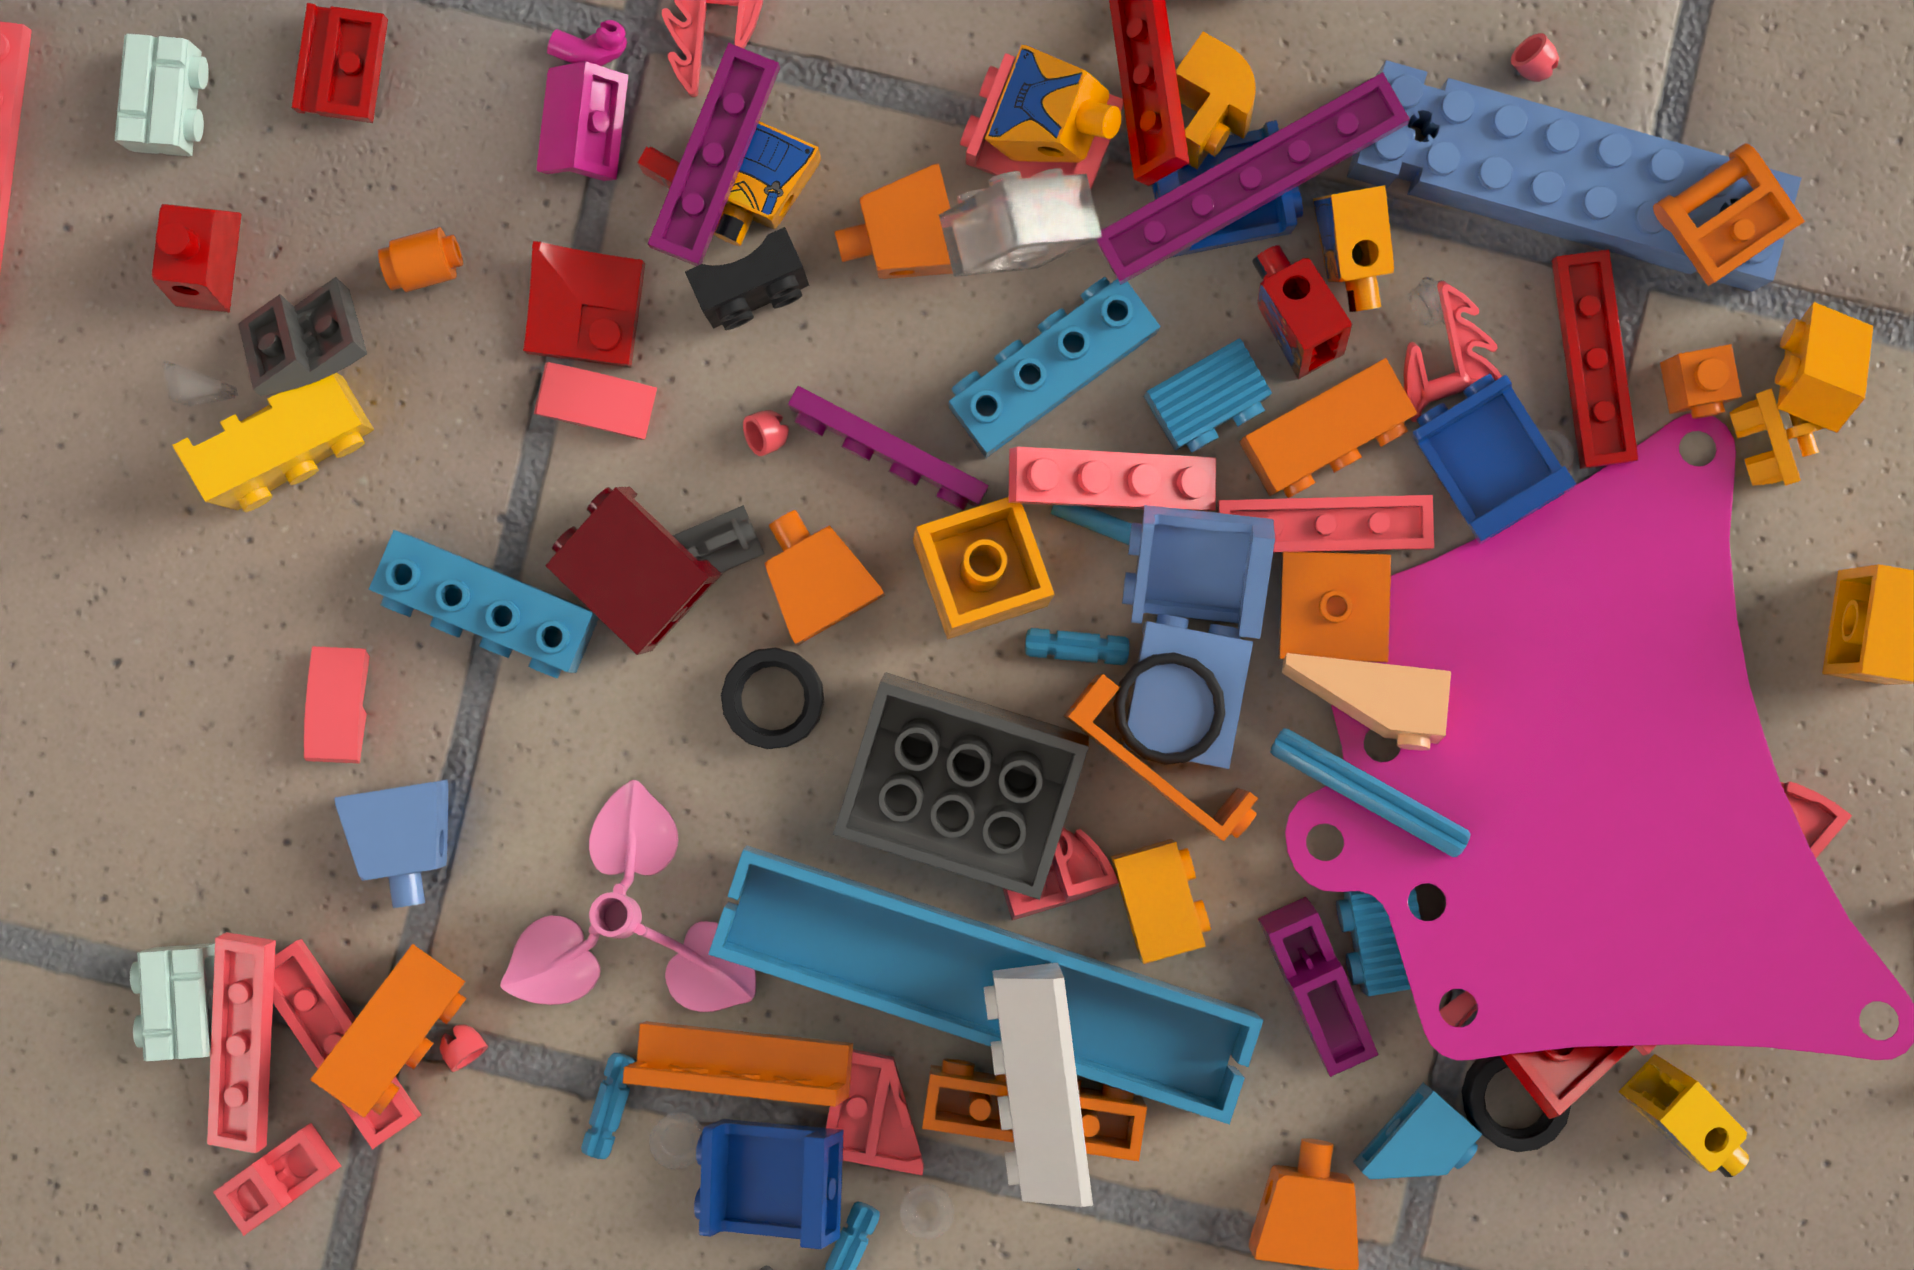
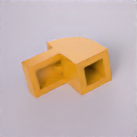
M1204 31L1176 69L1180 102L1197 112L1185 129L1189 156L1188 165L1195 169L1199 168L1208 153L1215 157L1220 152L1228 139L1230 131L1243 139L1245 138L1251 124L1256 92V83L1252 69L1244 57L1232 47Z

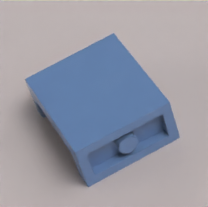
M1144 505L1142 523L1132 522L1128 555L1138 556L1136 573H1125L1122 604L1132 605L1131 623L1142 624L1144 613L1238 623L1239 637L1260 639L1275 543L1273 519Z
M1157 614L1156 623L1149 621L1143 623L1141 632L1143 638L1138 662L1153 654L1175 652L1197 659L1213 672L1223 690L1225 718L1220 735L1205 753L1190 760V762L1229 769L1253 641L1240 639L1238 628L1210 624L1209 631L1206 633L1187 629L1189 619ZM1177 664L1156 665L1141 673L1134 681L1127 724L1134 737L1148 749L1165 754L1183 752L1198 744L1209 731L1214 716L1213 695L1205 680L1193 670ZM1121 736L1120 745L1125 749L1132 750L1125 744Z

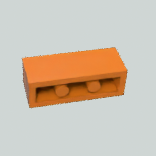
M1384 358L1249 433L1239 443L1268 495L1272 496L1283 490L1286 497L1290 498L1315 484L1316 482L1311 474L1329 464L1335 473L1362 458L1357 448L1376 438L1378 444L1382 447L1409 432L1404 422L1418 413L1387 358Z
M412 944L310 1081L363 1118L366 1117L370 1110L381 1115L400 1089L392 1083V1080L404 1064L414 1070L433 1045V1042L425 1037L438 1019L447 1025L467 999L458 992L466 981Z

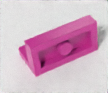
M587 61L549 68L537 159L538 172L553 174L570 171L601 181L617 180L628 84L627 74Z

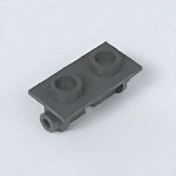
M744 505L673 535L698 561L708 560L720 573L765 554Z

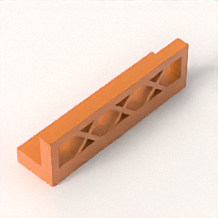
M645 1021L640 1023L637 1061L624 1067L623 1083L836 1107L849 1097L853 1043Z

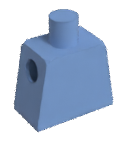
M447 780L334 797L335 806L360 879L365 881L388 877L393 908L425 903L421 872L446 866L449 790Z

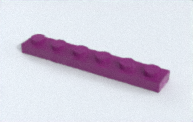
M1382 72L1095 233L1094 238L1118 282L1122 285L1408 125L1410 119L1385 74Z

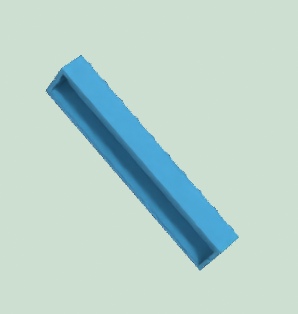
M748 845L743 849L727 896L735 900L740 898L739 904L728 901L723 908L708 955L990 1047V1042L1001 1041L999 1020H988L983 987L994 986L992 971L1058 962L1065 979L1077 1075L1230 1125L1245 1077L1236 1067L1228 1065V1061L1231 1055L1238 1064L1249 1067L1263 1024V1019L1254 1011Z

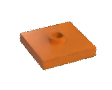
M1283 551L1281 563L1279 659H1284L1286 653L1387 663L1389 659L1391 555Z

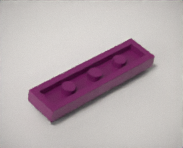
M728 43L647 243L651 249L694 266L702 264L779 73V62Z
M797 386L788 403L791 411L798 414L794 421L797 425L821 437L826 429L845 439L841 447L866 461H870L873 454L892 463L888 472L909 484L917 486L920 479L925 480L940 488L936 494L937 498L957 509L964 511L967 504L974 507L980 506L988 491L989 485L800 386Z

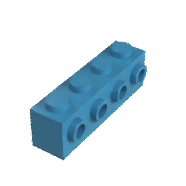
M1106 277L1101 278L1080 295L1084 303L1069 314L1063 308L1057 310L1037 326L1042 334L1025 346L1020 339L1016 340L994 357L999 364L982 377L976 370L952 387L951 390L955 397L949 400V409L985 458L992 455L1157 334L1161 326L1128 281L1120 285L1117 279L1110 283Z
M393 530L368 589L384 596L380 605L408 617H411L414 609L433 616L430 623L431 627L459 638L463 629L482 637L479 644L480 647L507 658L510 657L512 650L532 657L528 667L554 678H559L562 670L568 673L577 672L599 620L589 609L396 530Z

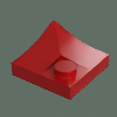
M533 241L530 293L523 351L526 354L631 368L645 262L641 259L613 256Z

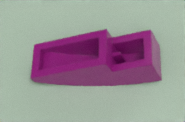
M1303 897L1259 917V923L1328 1075L1332 1077L1378 1056L1379 1054L1343 966L1336 958L1320 916L1308 898Z

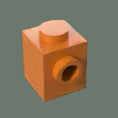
M1732 344L1679 353L1660 362L1669 414L1691 411L1692 419L1725 413V403L1742 397Z

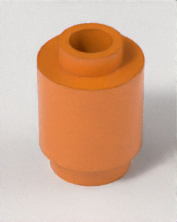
M441 227L391 240L389 247L378 250L379 263L384 279L392 291L402 288L405 292H410L456 279V267L463 266L461 250L455 236H446Z

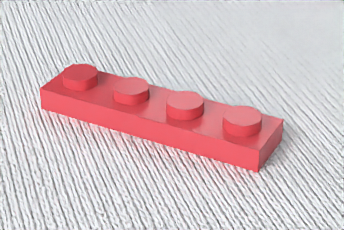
M1017 446L1009 449V503L1144 509V505L1205 512L1216 511V457Z
M1433 495L1217 501V513L1273 519L1275 532L1273 553H1282L1283 551L1430 550L1434 548Z
M229 932L215 938L208 1145L250 1153H257L267 1146L276 940Z
M302 939L293 942L275 955L273 1004L318 1069L356 1018ZM396 1076L392 1083L400 1089L381 1115L370 1110L366 1117L363 1118L341 1103L372 1149L421 1116V1113Z

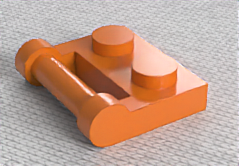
M1747 143L1732 151L1729 155V161L1677 196L1667 195L1653 205L1656 218L1666 230L1672 233L1707 286L1715 283L1805 222L1759 153ZM1741 178L1748 181L1753 189L1751 192L1698 228L1689 217V213Z

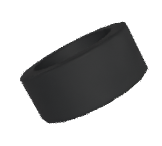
M776 647L758 649L740 658L727 673L721 692L723 715L732 731L746 743L764 749L789 747L806 738L819 722L825 703L823 684L813 665L797 653ZM779 667L786 669L798 678L804 689L805 702L802 713L794 723L783 729L768 730L758 727L748 719L743 710L741 695L744 685L753 673L762 668Z
M1500 1056L1476 1059L1466 1072L1461 1091L1464 1112L1471 1124L1497 1147L1514 1152L1538 1150L1555 1140L1567 1124L1571 1106L1560 1116L1551 1119L1543 1112L1537 1122L1527 1128L1513 1130L1502 1127L1491 1118L1487 1111L1485 1093L1487 1085L1493 1076L1501 1070L1508 1068V1066Z

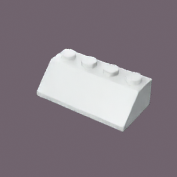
M1058 962L992 971L994 986L983 988L987 1019L999 1020L1001 1041L990 1043L994 1074H1005L1008 1096L997 1097L1001 1129H1012L1015 1151L1004 1152L1008 1185L1019 1184L1022 1201L1076 1207L1093 1206L1065 979Z

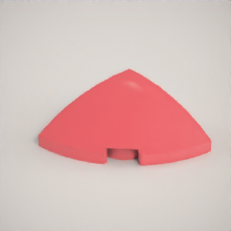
M1063 827L1040 900L1004 888L1003 892L1013 921L1117 886L1119 881L1108 858L1085 832L1078 829L1073 834Z

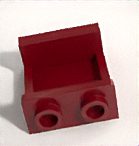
M630 486L615 487L613 490L607 487L588 505L587 511L591 515L578 529L572 526L556 540L552 546V550L556 554L545 566L636 655L653 651L722 574L708 560L698 561L634 499L637 493Z

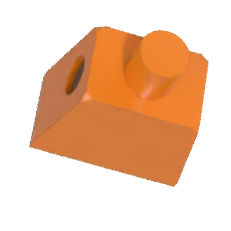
M939 163L928 166L859 198L865 223L834 231L842 262L873 255L879 279L953 274L964 271V259Z
M797 510L781 516L768 525L783 552L769 559L764 564L790 636L796 645L804 643L885 596L880 585L830 525L810 535Z
M1303 1138L1301 1139L1298 1167L1272 1166L1249 1239V1249L1255 1260L1332 1270H1358L1355 1185L1348 1175L1330 1172L1333 1143Z

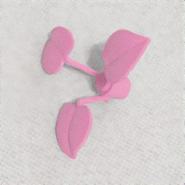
M631 780L608 799L599 812L591 830L589 851L596 869L606 875L624 873V878L613 887V892L600 895L592 903L589 911L591 926L589 927L590 934L588 939L584 941L581 927L569 918L551 915L534 921L519 937L500 986L504 991L519 999L537 1004L558 1005L579 1000L594 988L600 977V964L597 958L589 951L597 944L600 935L624 939L634 933L678 953L669 961L666 967V984L676 1002L693 1011L715 1012L751 1002L756 994V971L708 955L719 923L708 921L695 923L688 930L684 944L641 924V909L634 899L626 896V891L634 881L635 872L651 876L661 872L674 858L678 847V831L673 818L666 808L639 781Z

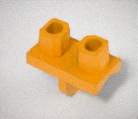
M1772 388L1756 393V400L1746 402L1729 412L1737 439L1767 430L1773 447L1771 451L1744 459L1752 486L1773 484L1784 481L1786 486L1801 481L1788 440L1797 438L1802 457L1819 453L1813 432L1824 429V427L1789 414L1793 427L1785 429L1777 409Z

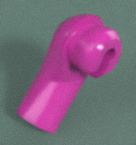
M606 20L601 22L596 33L585 39L555 29L550 37L547 53L571 64L587 61L603 66L619 58L624 52L627 45L625 29L616 21Z

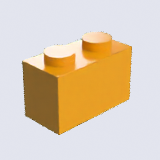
M1816 302L1812 303L1800 320L1793 318L1787 325L1780 341V348L1785 349V355L1775 376V384L1780 385L1777 409L1837 433L1865 399L1873 325Z
M1169 839L1110 856L1119 881V889L1138 956L1143 964L1206 947L1202 933L1211 931V927L1202 899L1194 902L1192 899L1188 881L1196 879V874L1188 848L1178 850L1177 842Z

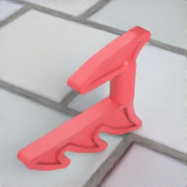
M674 0L677 8L687 19L686 22H682L673 16L668 8L662 9L661 14L667 29L679 49L687 57L686 60H682L675 52H669L668 59L677 79L691 97L698 95L707 3L738 6L735 45L745 49L755 30L763 0Z
M1445 281L1439 282L1437 287L1455 372L1428 381L1421 348L1415 342L1408 344L1404 363V390L1418 413L1410 418L1412 422H1417L1416 419L1421 416L1422 410L1430 402L1461 393L1465 388L1488 374H1491L1495 381L1502 377L1493 364L1472 350L1474 346L1486 348L1491 352H1495L1498 348L1489 335L1461 316L1462 312L1476 316L1479 314V308L1464 293Z

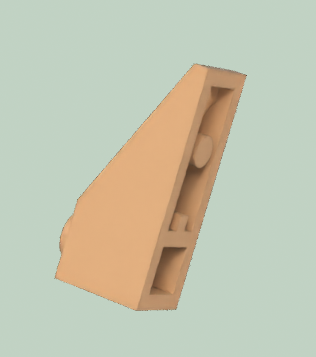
M1286 653L1282 674L1380 736L1398 739L1397 747L1408 750H1430L1431 743L1439 744L1446 736L1451 671Z

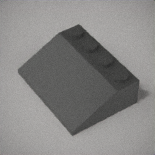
M885 672L876 693L833 835L1040 900L1089 749V736Z

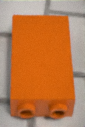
M1104 674L1096 675L1063 717L1088 735L1209 834L1223 842L1229 835L1238 838L1254 820L1257 813L1251 807L1258 798L1250 791L1236 788L1214 817L1211 818L1093 723L1094 719L1120 688Z

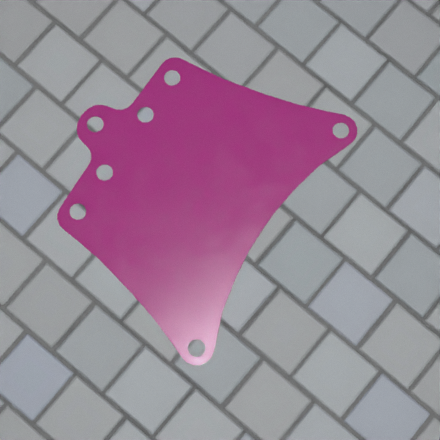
M1691 413L1684 414L1672 420L1648 439L1637 445L1638 461L1604 467L1588 479L1577 484L1569 492L1482 544H1479L1477 539H1474L1433 560L1391 576L1389 659L1387 663H1372L1451 671L1446 736L1439 744L1431 743L1430 750L1420 751L1401 748L1399 754L1393 760L1378 762L1369 757L1364 749V739L1370 729L1331 705L1342 746L1343 760L1469 830L1471 833L1469 842L1462 854L1458 857H1451L1328 786L1307 795L1297 802L1289 814L1285 836L1287 852L1293 866L1308 884L1322 891H1361L1372 895L1384 906L1391 922L1424 1033L1434 1049L1442 1056L1456 1061L1590 1046L1686 1044L1767 1047L1834 1054L1869 1060H1892L1908 1051L1914 1044V1003L1851 922L1811 851L1780 783L1761 726L1749 684L1736 613L1730 551L1736 449L1735 440L1725 424L1713 416L1692 419ZM1692 431L1707 433L1716 444L1714 459L1704 466L1690 465L1680 455V441L1686 434ZM1319 824L1333 825L1343 836L1344 846L1342 852L1337 858L1330 861H1321L1314 858L1306 846L1308 832ZM1430 883L1442 890L1446 898V907L1443 914L1433 921L1420 920L1409 909L1408 898L1410 892L1420 884ZM1452 989H1462L1468 991L1477 1002L1478 1011L1471 1024L1464 1027H1454L1443 1020L1439 1011V1004L1446 992ZM1881 1001L1887 1003L1898 1015L1899 1025L1897 1031L1886 1040L1870 1038L1863 1032L1860 1026L1859 1017L1861 1010L1871 1002Z

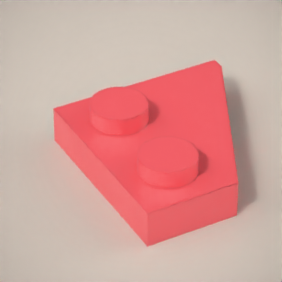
M853 1049L849 1097L836 1107L830 1106L826 1128L844 1130L843 1161L922 1176L924 1162L894 1057Z

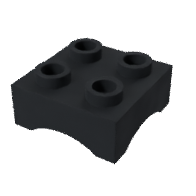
M785 227L768 234L757 249L740 260L723 265L701 264L685 271L702 312L713 329L723 325L725 330H731L744 325L754 318L752 311L769 303L772 304L774 309L791 304L803 296L801 289L810 286L803 265Z

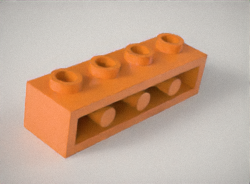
M946 1058L943 1059L942 1066L931 1065L922 1129L1014 1143L1012 1129H1001L997 1097L1008 1096L1005 1074L995 1075L974 1071V1063L959 1059ZM1077 1078L1086 1153L1139 1162L1147 1106L1142 1096H1135L1134 1093L1103 1084L1102 1090L1081 1087L1082 1080Z

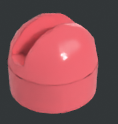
M1543 33L1534 34L1525 39L1511 56V64L1520 75L1527 80L1536 82L1551 77L1552 69L1557 68L1559 62L1555 46Z
M765 410L744 418V436L750 449L756 455H767L777 451L786 443L789 427L788 425H780L783 419L781 414L772 410Z
M465 1024L453 1026L452 1030L456 1039L447 1033L441 1038L439 1049L443 1060L452 1072H456L469 1065L488 1048L481 1035L474 1028Z

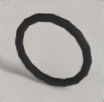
M1175 652L1153 654L1134 664L1119 682L1118 686L1120 688L1116 692L1113 702L1115 725L1125 744L1143 759L1163 765L1186 763L1205 753L1220 735L1226 714L1223 690L1213 672L1197 659ZM1177 664L1190 668L1205 680L1213 695L1214 716L1209 731L1198 744L1183 752L1165 754L1148 749L1134 737L1126 722L1124 704L1129 687L1141 673L1156 665Z

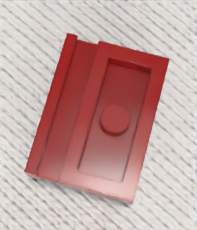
M307 3L291 108L297 113L305 114L307 112L324 117L373 123L388 25L387 17L383 13L333 6L326 8Z

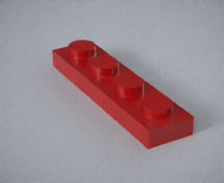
M1109 0L1134 180L1150 186L1189 164L1165 0Z
M1610 250L1556 256L1551 261L1580 469L1638 461Z

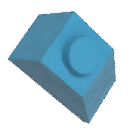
M1423 1082L1357 1156L1353 1163L1369 1179L1447 1175L1453 1167L1460 1169L1472 1159L1478 1149V1145L1475 1142L1482 1136V1133Z

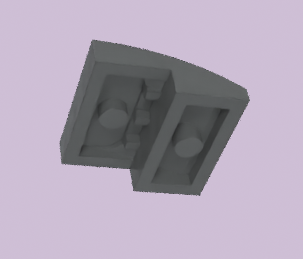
M337 277L295 306L279 294L238 323L252 387L260 396L280 393L314 383L335 374L367 355L350 290Z

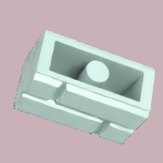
M139 34L124 35L115 141L129 151L192 156L193 142L201 140L204 129L203 114L200 109H197L198 89H205L209 73L206 58L201 56L202 51L192 42L176 37H153L151 35Z
M215 944L155 947L137 952L138 961L133 962L130 969V985L134 994H140L141 1015H137L134 1020L133 1037L135 1045L138 1048H143L144 1061L211 1056Z

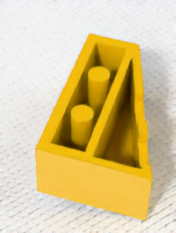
M336 372L314 383L267 398L269 405L242 421H239L236 414L220 421L224 431L196 446L192 445L188 437L173 444L174 450L204 501L237 511L241 508L244 512L255 510L273 498L270 493L273 489L287 481L290 485L301 483L319 471L316 464L333 454L336 458H341L362 447L365 444L362 437L374 431V428L344 377Z

